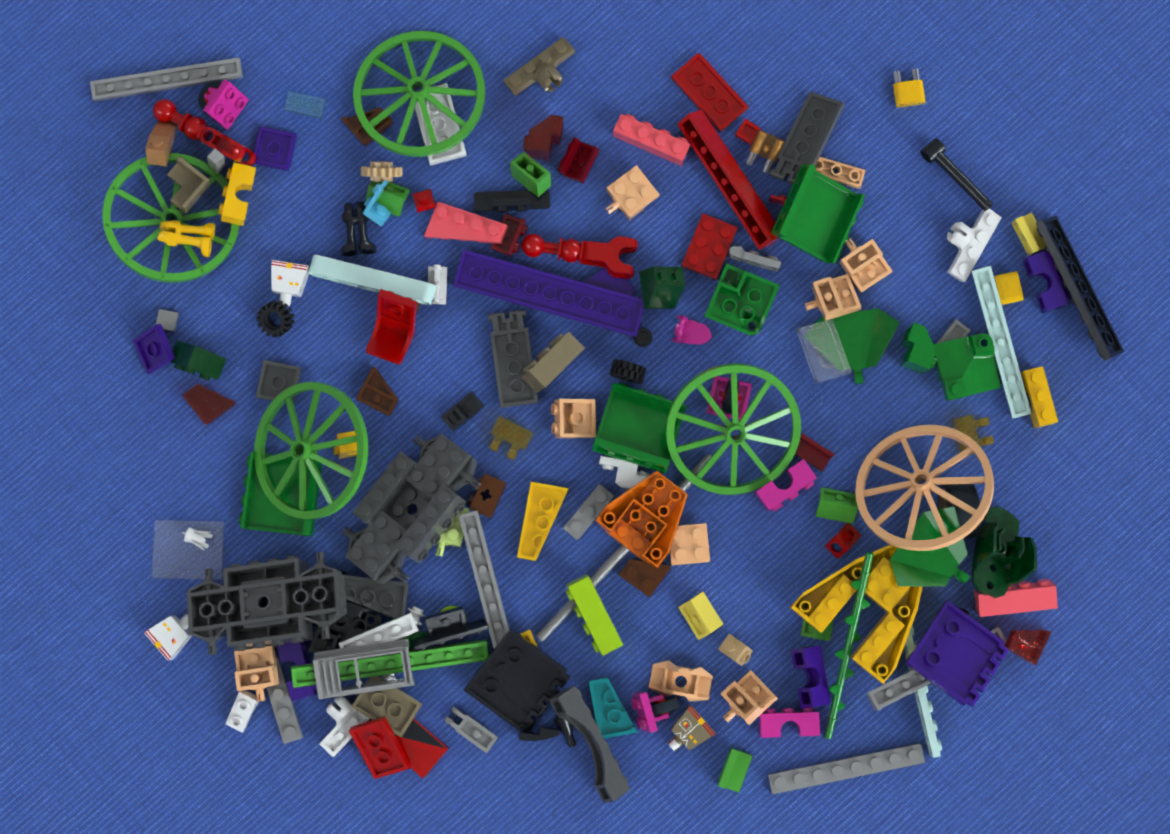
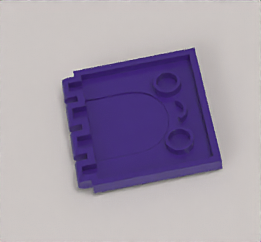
M947 600L905 664L961 705L968 704L974 707L980 697L978 692L982 693L990 681L989 677L994 675L1000 665L998 661L1002 662L1009 649L1004 646L1005 642Z

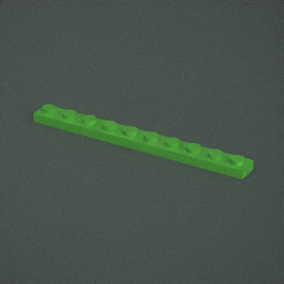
M483 639L433 646L425 650H409L411 670L485 661L488 658L487 641ZM401 653L357 659L360 678L403 672ZM354 660L338 662L341 681L357 679ZM313 663L291 666L293 688L316 685Z

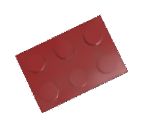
M702 214L681 267L717 280L738 227Z
M385 716L350 728L349 732L374 779L409 769L410 763Z

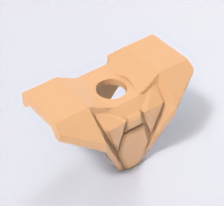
M667 660L652 665L648 688L665 697L675 694L685 696L689 702L709 700L713 675L701 666L695 669L675 665ZM678 676L686 678L687 683L684 687H678L675 684Z

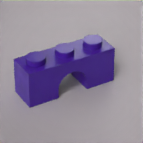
M1047 251L1029 256L1023 260L1029 278L1041 276L1047 282L1046 291L1036 296L1042 314L1069 304L1068 292L1063 289L1061 284L1062 276L1060 272H1057L1054 266L1055 261Z
M306 641L277 646L281 663L291 661L296 663L297 666L312 664L311 659L308 660L307 658L308 646ZM292 681L286 682L291 701L317 694L316 685L293 688Z
M821 645L791 650L794 669H803L807 675L806 685L797 689L800 708H814L831 704Z

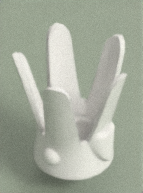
M189 527L186 533L182 532V534H185V542L193 543L202 550L209 548V545L205 543L206 539L204 537L211 538L213 536L209 534L211 531H199Z

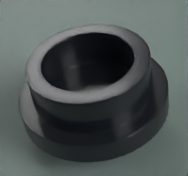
M639 328L637 337H633L635 344L640 347L648 346L652 341L650 330Z

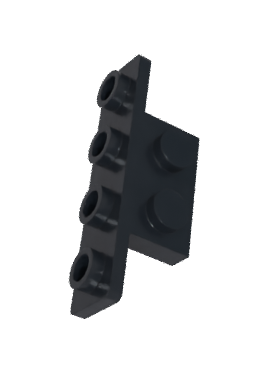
M548 189L539 197L529 190L474 193L475 212L497 211L498 213H506L509 210L526 212L527 210L550 208V193Z
M462 606L424 617L428 635L411 639L410 644L413 650H425L428 646L442 645L448 640L462 639L465 635L472 633L480 634L488 629V624L484 619L466 624Z

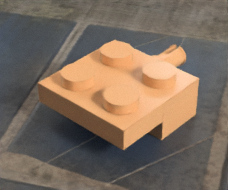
M636 165L606 188L607 193L613 199V203L606 207L605 210L610 215L619 208L628 220H631L644 210L647 205L657 199L660 194Z
M851 238L846 241L845 244L851 252L841 259L839 263L844 271L849 274L851 281L860 294L893 272L873 239L858 247Z
M849 274L833 279L830 276L812 282L815 300L804 303L807 311L818 308L822 313L824 321L861 310V304Z
M707 523L677 527L669 551L671 566L710 562Z
M274 646L235 651L237 671L234 673L237 691L256 690L257 702L265 701L264 689L268 686L279 684Z
M750 670L737 683L734 680L720 693L731 708L722 717L729 723L737 715L750 725L778 698Z

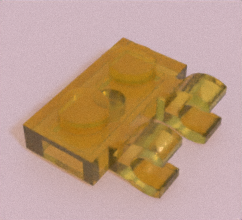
M973 415L953 419L955 429L972 438L980 447L994 443L993 436L979 439L976 428L990 425L988 417L974 420ZM958 442L960 452L967 449L965 445Z
M499 416L491 431V434L495 437L490 445V449L497 452L502 440L512 444L507 458L514 461L519 449L526 450L533 432Z

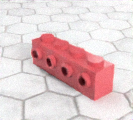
M620 114L613 130V137L679 166H682L690 148V144L687 143L688 140L685 138L673 137L667 130H657L653 128L652 124L645 121L641 123L630 114Z
M1040 579L1035 583L1021 581L1017 585L1009 586L1004 596L995 599L989 595H983L974 589L975 610L979 617L1058 608L1056 585L1049 579Z

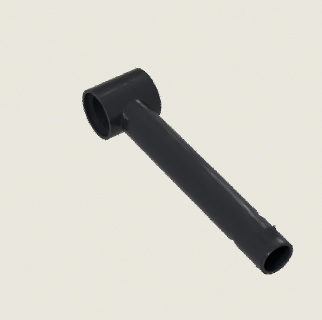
M934 138L920 150L921 155L927 162L933 163L935 161L984 211H987L993 205L976 185L944 154L946 148L940 140Z

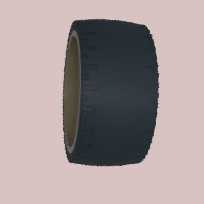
M944 484L939 487L976 510L980 505L974 484ZM938 495V509L955 507L960 527L973 516ZM981 523L963 539L977 537L980 533Z

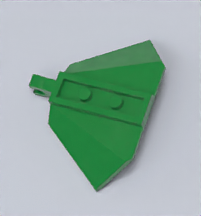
M879 308L849 313L828 321H824V318L821 317L804 337L837 371L854 370L855 383L863 384L862 369L878 365L900 322Z
M955 507L938 509L948 534L960 528ZM932 511L922 512L916 521L912 540H930L943 537ZM964 539L947 547L929 551L897 548L889 559L898 587H946L951 576L962 584L966 583L970 578L968 574L957 568L968 555Z

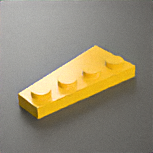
M536 482L530 483L517 558L537 560L569 488Z

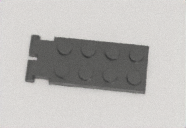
M809 92L777 157L779 162L775 169H771L770 176L786 181L787 177L790 176L788 183L793 184L802 164H812L815 166L845 107L844 103Z
M525 309L509 311L510 318L505 319L504 312L488 314V321H492L494 332H490L500 408L538 403L537 393L521 378L524 374L523 369L533 361L528 327L524 328L523 317H526Z

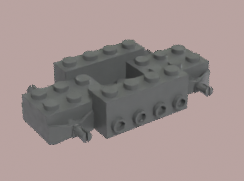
M442 433L428 441L423 440L419 435L416 436L419 441L414 438L413 442L421 447L418 463H415L400 451L352 512L369 526L357 533H354L348 527L344 528L346 531L342 530V534L350 539L345 557L380 584H385L394 577L406 583V579H409V576L401 569L405 557L408 556L417 563L425 560L429 554L428 551L440 541L442 533L451 527L455 516L464 510L466 501L458 496L455 491L466 484H470L476 490L479 489L478 486H481V482L477 481L473 476L478 461ZM417 505V512L410 515V507Z
M324 552L316 553L317 564H314V567L308 569V563L297 558V556H287L286 560H279L277 558L267 559L265 563L251 561L248 562V565L244 566L242 564H231L230 568L223 569L224 586L214 582L212 568L204 569L205 580L187 591L189 634L208 643V655L217 654L216 642L225 635H227V646L234 648V651H244L250 648L259 649L265 648V646H281L286 643H302L303 641L313 640L312 622L321 627V639H330V625L347 614L344 575H342V572L326 566L324 563ZM267 597L268 605L261 608V599Z

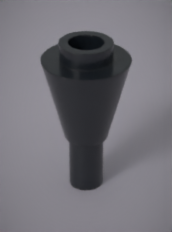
M555 714L556 717L553 720L566 737L569 747L575 746L573 725Z

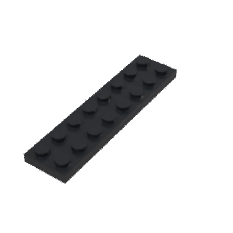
M1057 216L1037 222V232L1044 239L1046 250L1052 255L1055 261L1054 266L1061 273L1063 284L1069 289L1072 295L1071 300L1078 307L1080 318L1086 324L1088 334L1095 342L1099 356L1106 361L1123 353L1124 350Z

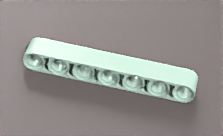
M313 255L308 274L314 277L377 293L381 289L392 291L397 295L409 297L417 301V303L424 305L432 304L436 291V286L428 282L320 255Z

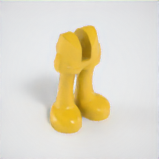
M177 220L161 222L160 230L162 231L158 233V241L173 247L178 244L193 245L200 248L201 254L204 257H210L212 240L215 235L214 223H207L203 226L183 225L181 221ZM182 233L198 234L204 237L182 235Z

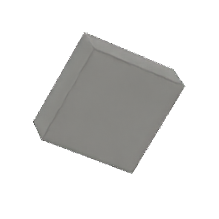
M159 309L156 324H161L163 330L175 332L179 313Z

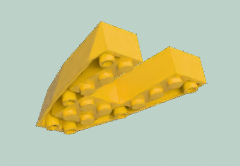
M891 544L872 552L874 555L870 568L871 574L868 577L865 595L886 613L850 656L855 663L882 684L885 683L897 667L918 610L923 588L897 586L889 559L898 547ZM865 556L854 560L803 592L789 608L814 629L822 633L856 592V589L851 586V582L860 579V570H862Z

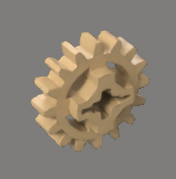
M371 161L370 166L361 167V176L370 177V181L384 182V180L392 182L393 177L402 176V167L393 166V162Z

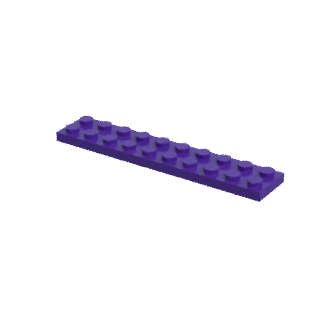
M464 249L453 284L457 288L637 337L644 312L643 299Z

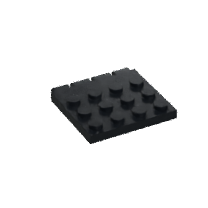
M510 628L465 686L464 691L518 731L524 729L526 732H529L537 722L532 715L539 719L548 707L544 700L550 703L549 699L560 692L555 686L558 685L560 688H563L571 677L566 673L567 669Z

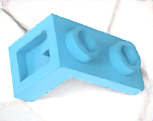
M384 180L381 185L377 183L372 191L374 196H370L364 204L366 209L363 214L381 227L392 213L386 207L376 202L386 187L387 180Z

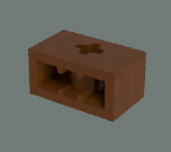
M484 474L483 477H479L478 481L481 482V486H478L479 489L476 494L472 493L468 504L470 505V510H478L479 514L492 519L507 483ZM487 490H489L491 498H487L484 501V497L481 494L482 492L486 493Z

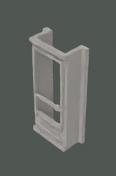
M408 639L314 652L313 666L318 699L415 685L411 670ZM401 653L404 678L362 684L357 659ZM354 660L357 678L356 685L341 687L338 662Z

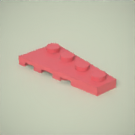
M437 202L424 237L502 244L508 226Z

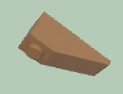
M158 121L149 134L145 148L148 164L167 166L178 128L177 124L172 121L168 123Z

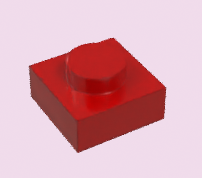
M745 118L735 136L751 146L761 128Z
M431 189L413 194L418 213L436 208Z

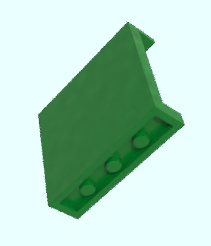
M802 164L771 234L825 264H835L841 255L840 251L843 244L848 239L850 228L855 224L857 212L863 206L865 194H856L816 171V167L812 164Z
M613 383L592 451L666 474L671 456L667 447L665 429L667 415L673 400L665 399L659 394L652 395L646 393L642 389L629 388L623 383ZM682 404L679 412L684 413L687 405ZM676 418L674 428L675 442L682 422L678 418Z
M251 452L246 460V467H249L248 475L244 477L246 492L241 498V505H244L243 513L239 515L241 528L313 537L315 519H301L289 516L279 510L268 499L257 477L254 461L255 452ZM265 454V458L274 456L272 454ZM293 457L266 464L270 481L275 489L294 459ZM313 459V462L321 475L322 463ZM299 464L280 494V497L285 502L299 509ZM306 464V511H313L317 509L319 486Z

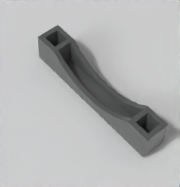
M576 686L563 689L551 697L549 701L557 716L572 724L588 743L595 765L594 786L603 803L614 802L630 790L628 781L620 771L617 760L611 754L608 743L602 737L599 726L594 722L590 709L585 705L581 692Z

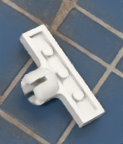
M988 209L987 211H981L972 228L963 222H956L952 225L950 230L954 233L948 232L947 240L955 245L959 251L947 273L960 282H966L1002 217Z
M339 696L334 699V702L341 709L337 708L332 702L326 709L327 713L337 724L319 745L332 757L352 738L349 732L350 728L365 723L370 719L352 708L353 703L345 696Z

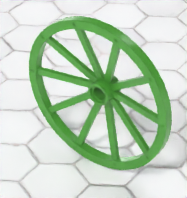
M431 31L406 32L393 36L379 44L361 64L353 89L355 111L366 133L383 148L411 157L439 154L463 141L477 125L484 109L486 95L483 74L472 53L455 39ZM414 41L436 42L421 76L417 77L408 43ZM442 44L455 50L465 59L426 80ZM402 45L412 79L406 78L378 59L390 49ZM373 64L407 85L363 89L365 78ZM468 65L473 70L477 81V90L431 86ZM418 87L422 88L419 92L414 91ZM406 93L370 122L367 120L363 110L362 96ZM429 93L477 97L470 118L465 122ZM411 99L396 143L386 139L373 128ZM425 100L432 103L462 128L450 138L437 143ZM419 102L432 145L422 147L402 145L416 103Z
M170 153L168 163H177L176 159L180 156L191 166L210 176V186L214 182L222 190L224 185L228 186L229 183L220 173L216 174L209 168L206 162L189 155ZM147 157L133 162L122 170L106 193L102 218L104 232L111 249L128 268L148 279L178 283L191 281L210 273L228 257L235 245L239 225L232 224L227 240L214 235L212 242L224 247L216 257L203 266L191 246L182 244L197 269L182 273H166L171 247L166 243L160 272L151 270L134 261L133 258L152 243L162 230L159 227L130 253L126 254L117 242L113 229L158 226L161 222L167 221L171 217L181 221L183 225H188L184 222L220 214H218V208L183 215L184 213L181 210H176L177 207L172 203L169 209L147 168L151 166V164L147 163ZM142 170L163 212L124 192L120 187L130 176ZM175 182L172 198L179 191L180 186ZM118 195L160 219L111 222V209L114 198Z
M722 364L699 373L689 380L678 392L667 415L666 442L675 466L691 483L716 494H744L762 488L775 480L787 468L799 445L801 418L793 395L775 375L750 364ZM731 373L732 421H729L704 388L703 382L719 375ZM737 373L751 374L765 379L762 387L738 422ZM770 385H774L785 397L788 407L745 425ZM697 387L725 426L681 413L679 409L688 395ZM791 413L792 432L790 441L748 433L752 429ZM676 418L722 432V434L676 446L674 438ZM738 429L739 433L735 436H732L731 432L733 430ZM745 439L787 447L779 462L769 471ZM725 440L697 474H694L684 464L678 454ZM732 444L730 485L716 484L702 479L729 445ZM740 444L764 475L753 481L736 485L738 445Z
M318 382L299 383L280 393L267 407L256 433L254 461L259 483L268 499L279 510L295 518H323L345 506L360 486L368 459L367 431L363 418L354 402L338 388ZM314 390L302 436L292 397L302 392ZM322 391L334 397L341 405L310 437ZM285 403L287 404L296 440L271 424L275 415ZM346 410L352 420L356 436L316 444L317 439ZM268 431L291 446L290 451L265 458ZM357 442V457L353 472L318 454V450ZM293 457L294 459L275 489L270 481L266 464ZM313 459L351 478L344 491L336 500L332 497ZM298 464L299 509L291 506L280 497ZM306 464L329 504L318 510L306 511Z

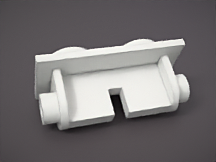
M441 265L428 266V283L436 286L432 304L446 305L447 267H441Z

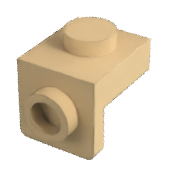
M728 634L718 650L740 666L749 661L753 650L731 634Z

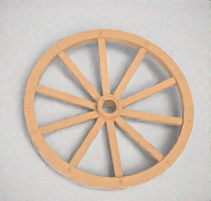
M940 425L913 426L886 437L867 455L860 467L856 480V502L866 525L886 543L906 550H935L958 542L981 523L993 499L994 477L986 454L966 434ZM924 435H936L924 468L919 469L906 439ZM942 436L956 440L967 447L964 451L929 472ZM901 442L914 473H909L878 458L886 450ZM972 453L980 461L985 475L982 477L935 478ZM873 465L910 480L865 490L866 480ZM985 483L984 494L977 510L935 486ZM909 488L875 521L867 510L865 497ZM916 492L905 539L882 529L880 525ZM931 492L936 493L973 516L960 528L948 534L931 496ZM922 496L926 497L943 537L930 540H912Z

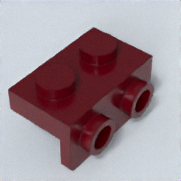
M574 137L568 145L564 158L559 163L558 171L565 178L584 184L600 150Z
M505 213L501 223L508 226L502 244L492 243L491 250L512 258L514 253H518L521 245L518 242L521 236H525L528 226H526L525 219L522 218L520 220Z

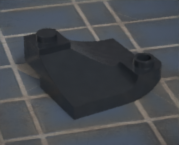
M346 602L347 614L330 625V639H321V627L318 625L309 651L314 653L339 649L338 643L380 626V615L375 611ZM369 617L375 618V622L373 624L368 623L367 620Z

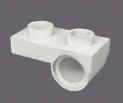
M247 690L239 691L225 724L243 733L259 703L257 702V696Z

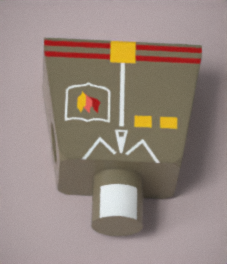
M689 704L670 728L675 736L667 744L674 751H677L684 744L690 751L716 733Z

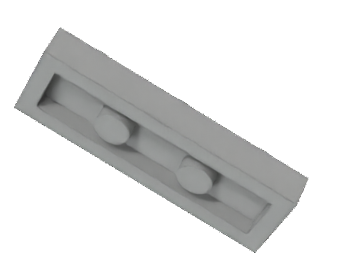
M599 484L563 529L578 541L612 500L614 495Z

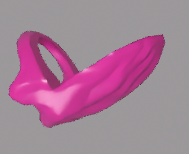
M677 315L680 322L675 327L674 333L676 338L671 339V341L700 345L712 338L710 329L705 324Z

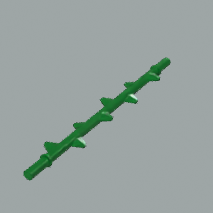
M866 552L863 567L860 570V579L851 582V586L857 590L852 614L844 620L849 624L845 646L843 649L835 652V655L841 659L836 684L829 687V691L834 695L829 716H827L828 721L824 737L827 739H832L835 721H837V713L845 707V704L840 701L845 679L854 676V672L848 668L853 643L861 638L856 633L860 612L862 609L870 606V603L864 599L868 577L871 574L870 568L874 555L871 552Z

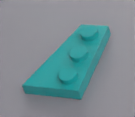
M608 677L589 681L595 720L600 728L602 737L605 739L637 733Z

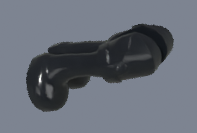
M363 201L357 202L358 216L353 217L352 203H345L342 221L346 223L347 240L341 248L342 256L351 257L358 254L355 240V224L358 225L359 252L364 255H371L377 252L376 245L368 239L366 222L369 218L363 214L366 209Z

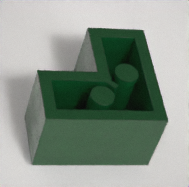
M176 340L172 350L176 358L171 361V363L175 364L174 368L193 375L195 372L200 373L199 377L208 381L211 378L219 379L226 362L224 357Z

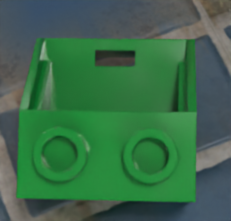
M914 322L907 328L901 346L908 348L901 366L923 374L934 368L937 357H935L937 351L926 327Z

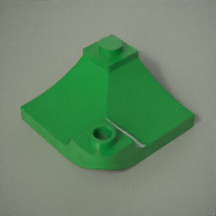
M726 263L704 317L747 335H756L760 332L780 285ZM750 322H753L755 324V327L752 330L748 328V324Z
M976 334L933 344L937 351L935 357H937L936 369L939 382L942 383L945 401L1001 388L994 358L993 340L988 334ZM982 339L986 341V345L984 347L981 346L980 343Z

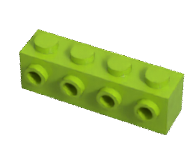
M585 574L567 583L568 589L565 592L570 601L574 600L577 606L574 610L578 618H583L585 624L582 626L587 636L591 634L594 640L591 644L595 652H600L604 656L623 646L590 577Z

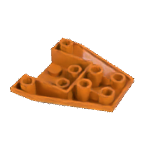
M656 471L607 504L595 521L608 535L638 558L658 568L670 551L688 494L660 472Z

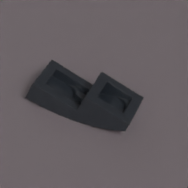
M472 391L460 402L452 406L441 418L452 431H455L481 410L484 404Z
M541 726L540 733L521 730L519 740L539 741L553 738L560 734V729Z

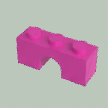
M804 459L786 471L791 479V484L787 489H779L771 481L754 492L767 511L772 509L775 512L783 506L781 502L787 498L789 501L793 500L799 495L798 491L804 488L807 490L815 484L813 481L817 477Z
M782 708L783 712H775V709H766L759 716V736L761 738L781 737V727L787 721H794L797 724L799 736H820L819 712L817 710L814 711V708H802V711H794V708Z

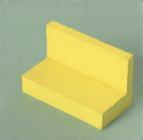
M1033 213L1021 216L1011 223L1028 256L1046 248L1044 239L1037 232V221Z
M704 592L678 607L698 640L724 625Z

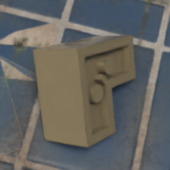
M179 156L176 159V165L167 174V177L181 187L170 200V203L186 214L210 187V180Z

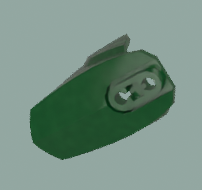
M999 507L989 508L985 515L976 541L972 561V583L981 594L989 595L994 599L1004 596L1009 586L1018 584L1037 569V547L1034 539L1031 537H1018L1019 520L1007 510Z

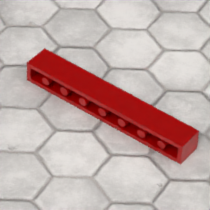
M703 110L689 113L677 125L757 248L761 250L772 245L779 238L771 234L776 223Z

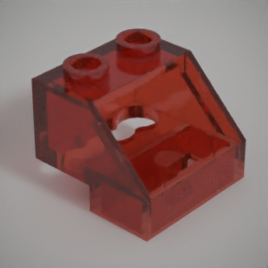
M551 115L529 130V135H525L523 142L524 151H526L527 155L533 159L550 161L552 145L561 144L564 128L563 117Z

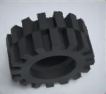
M275 300L261 307L257 313L259 317L256 320L260 321L257 325L258 327H263L261 330L263 333L267 331V336L272 334L273 338L276 336L280 337L293 327L292 324L295 320H292L294 313L290 314L292 309H287L288 305L286 303L282 305L283 301L277 302ZM272 312L279 315L281 319L280 325H275L271 321L270 314Z
M615 359L613 360L609 375L627 382L643 384L646 368L632 362Z

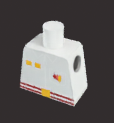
M272 260L271 289L275 294H280L279 301H283L282 305L286 303L290 307L292 296H302L309 277L308 265Z
M188 614L180 620L175 615L169 616L144 632L168 661L173 660L192 637L188 630Z

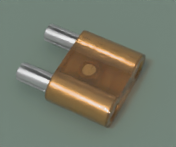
M758 129L749 149L750 155L746 164L752 166L756 155L767 159L762 171L768 173L773 162L776 163L785 141Z

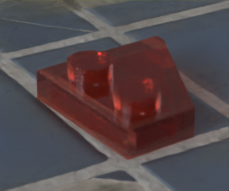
M199 384L182 395L205 426L236 405L233 400H229Z
M1012 630L1005 643V647L1028 663L1036 665L1050 637L1051 631Z

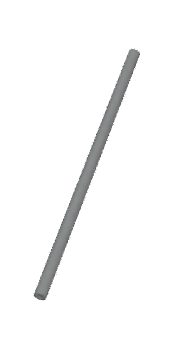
M707 454L694 467L692 472L697 474L710 459L711 455ZM684 478L677 486L685 492L693 483ZM623 545L590 578L594 587L628 553L629 550ZM569 600L536 635L542 642L577 607L574 600Z

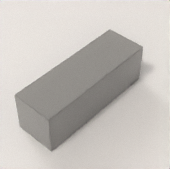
M215 148L207 156L209 168L216 174H219L225 167V157Z

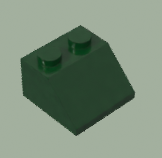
M654 266L639 271L644 309H675L685 287L683 267Z

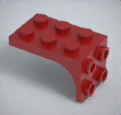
M380 290L378 294L376 324L366 347L367 354L395 364L402 363L415 335L417 301L409 297L397 295L392 291Z

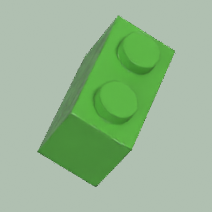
M522 152L510 162L511 176L537 197L551 187L550 172L525 152Z

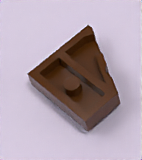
M379 107L369 112L364 111L370 122L384 110ZM357 115L341 118L342 122L364 147L373 141L363 129ZM387 116L373 128L381 134L393 124V121Z
M372 367L356 400L390 417L399 399L378 370Z
M629 559L618 575L650 598L671 567L660 564L656 568L647 562Z

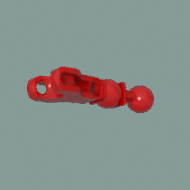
M168 99L159 100L154 104L153 115L159 122L168 123L172 121L179 125L178 130L185 133L189 139L199 140L213 149L216 148L220 153L239 164L254 165L256 154L252 150L207 126L202 118L188 113L185 116L177 112L175 104ZM213 133V138L209 141L208 138ZM247 152L250 155V159L244 162L242 158Z
M534 233L524 237L521 243L522 251L531 258L538 257L542 253L557 254L558 261L561 258L568 263L579 260L580 264L603 267L613 278L631 279L634 276V268L631 265L622 263L619 259V256L623 253H634L637 250L638 242L633 238L618 236L608 243L582 241L581 244L575 239L563 241V238H560V243L545 242L540 235Z

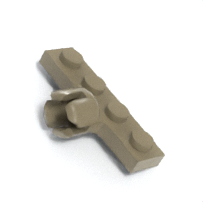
M562 37L503 80L504 84L514 96L535 82L539 83L547 92L555 91L550 84L553 82L559 88L563 81L556 67L572 56L575 50Z

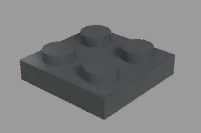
M263 360L256 398L273 401L287 388L299 384L302 368ZM296 396L292 397V400H293V403H294V404H295Z

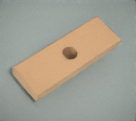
M819 157L815 165L816 171L835 182L857 189L861 188L866 170L823 157ZM833 169H837L839 173H834Z

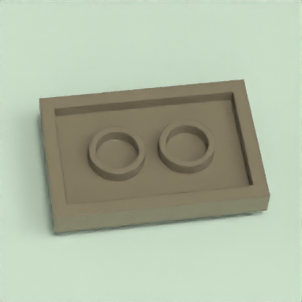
M379 676L369 677L366 684L385 680ZM393 688L359 693L351 707L372 720L385 716L394 734L402 738L422 703L402 690Z

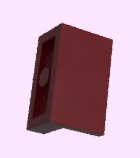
M804 434L800 436L799 445L795 453L797 457L802 460L804 459L808 464L821 472L835 455Z

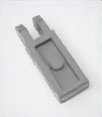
M732 246L728 252L730 259L732 258L736 261L774 272L779 271L781 261H778V258L774 256H759L760 253L752 250L744 252L740 246Z
M453 706L451 710L455 715L463 719L462 722L458 725L452 718L447 716L444 721L475 746L488 753L498 739V736L471 716L465 715Z

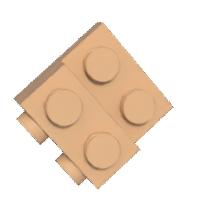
M595 399L554 400V403L551 405V414L554 415L555 423L551 425V432L555 434V438H596Z

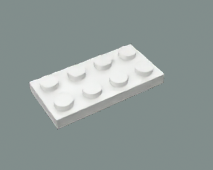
M445 83L434 87L448 88V84ZM429 93L455 113L451 95ZM425 100L437 143L450 138L460 130L456 122L428 100ZM417 102L415 111L424 144L429 146L432 144L420 104ZM461 141L447 151L428 156L430 166L467 156L464 143Z

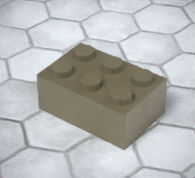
M567 332L565 335L560 333L549 343L551 347L547 346L536 356L538 360L534 359L523 369L524 374L521 378L535 393L546 388L585 349L570 332Z

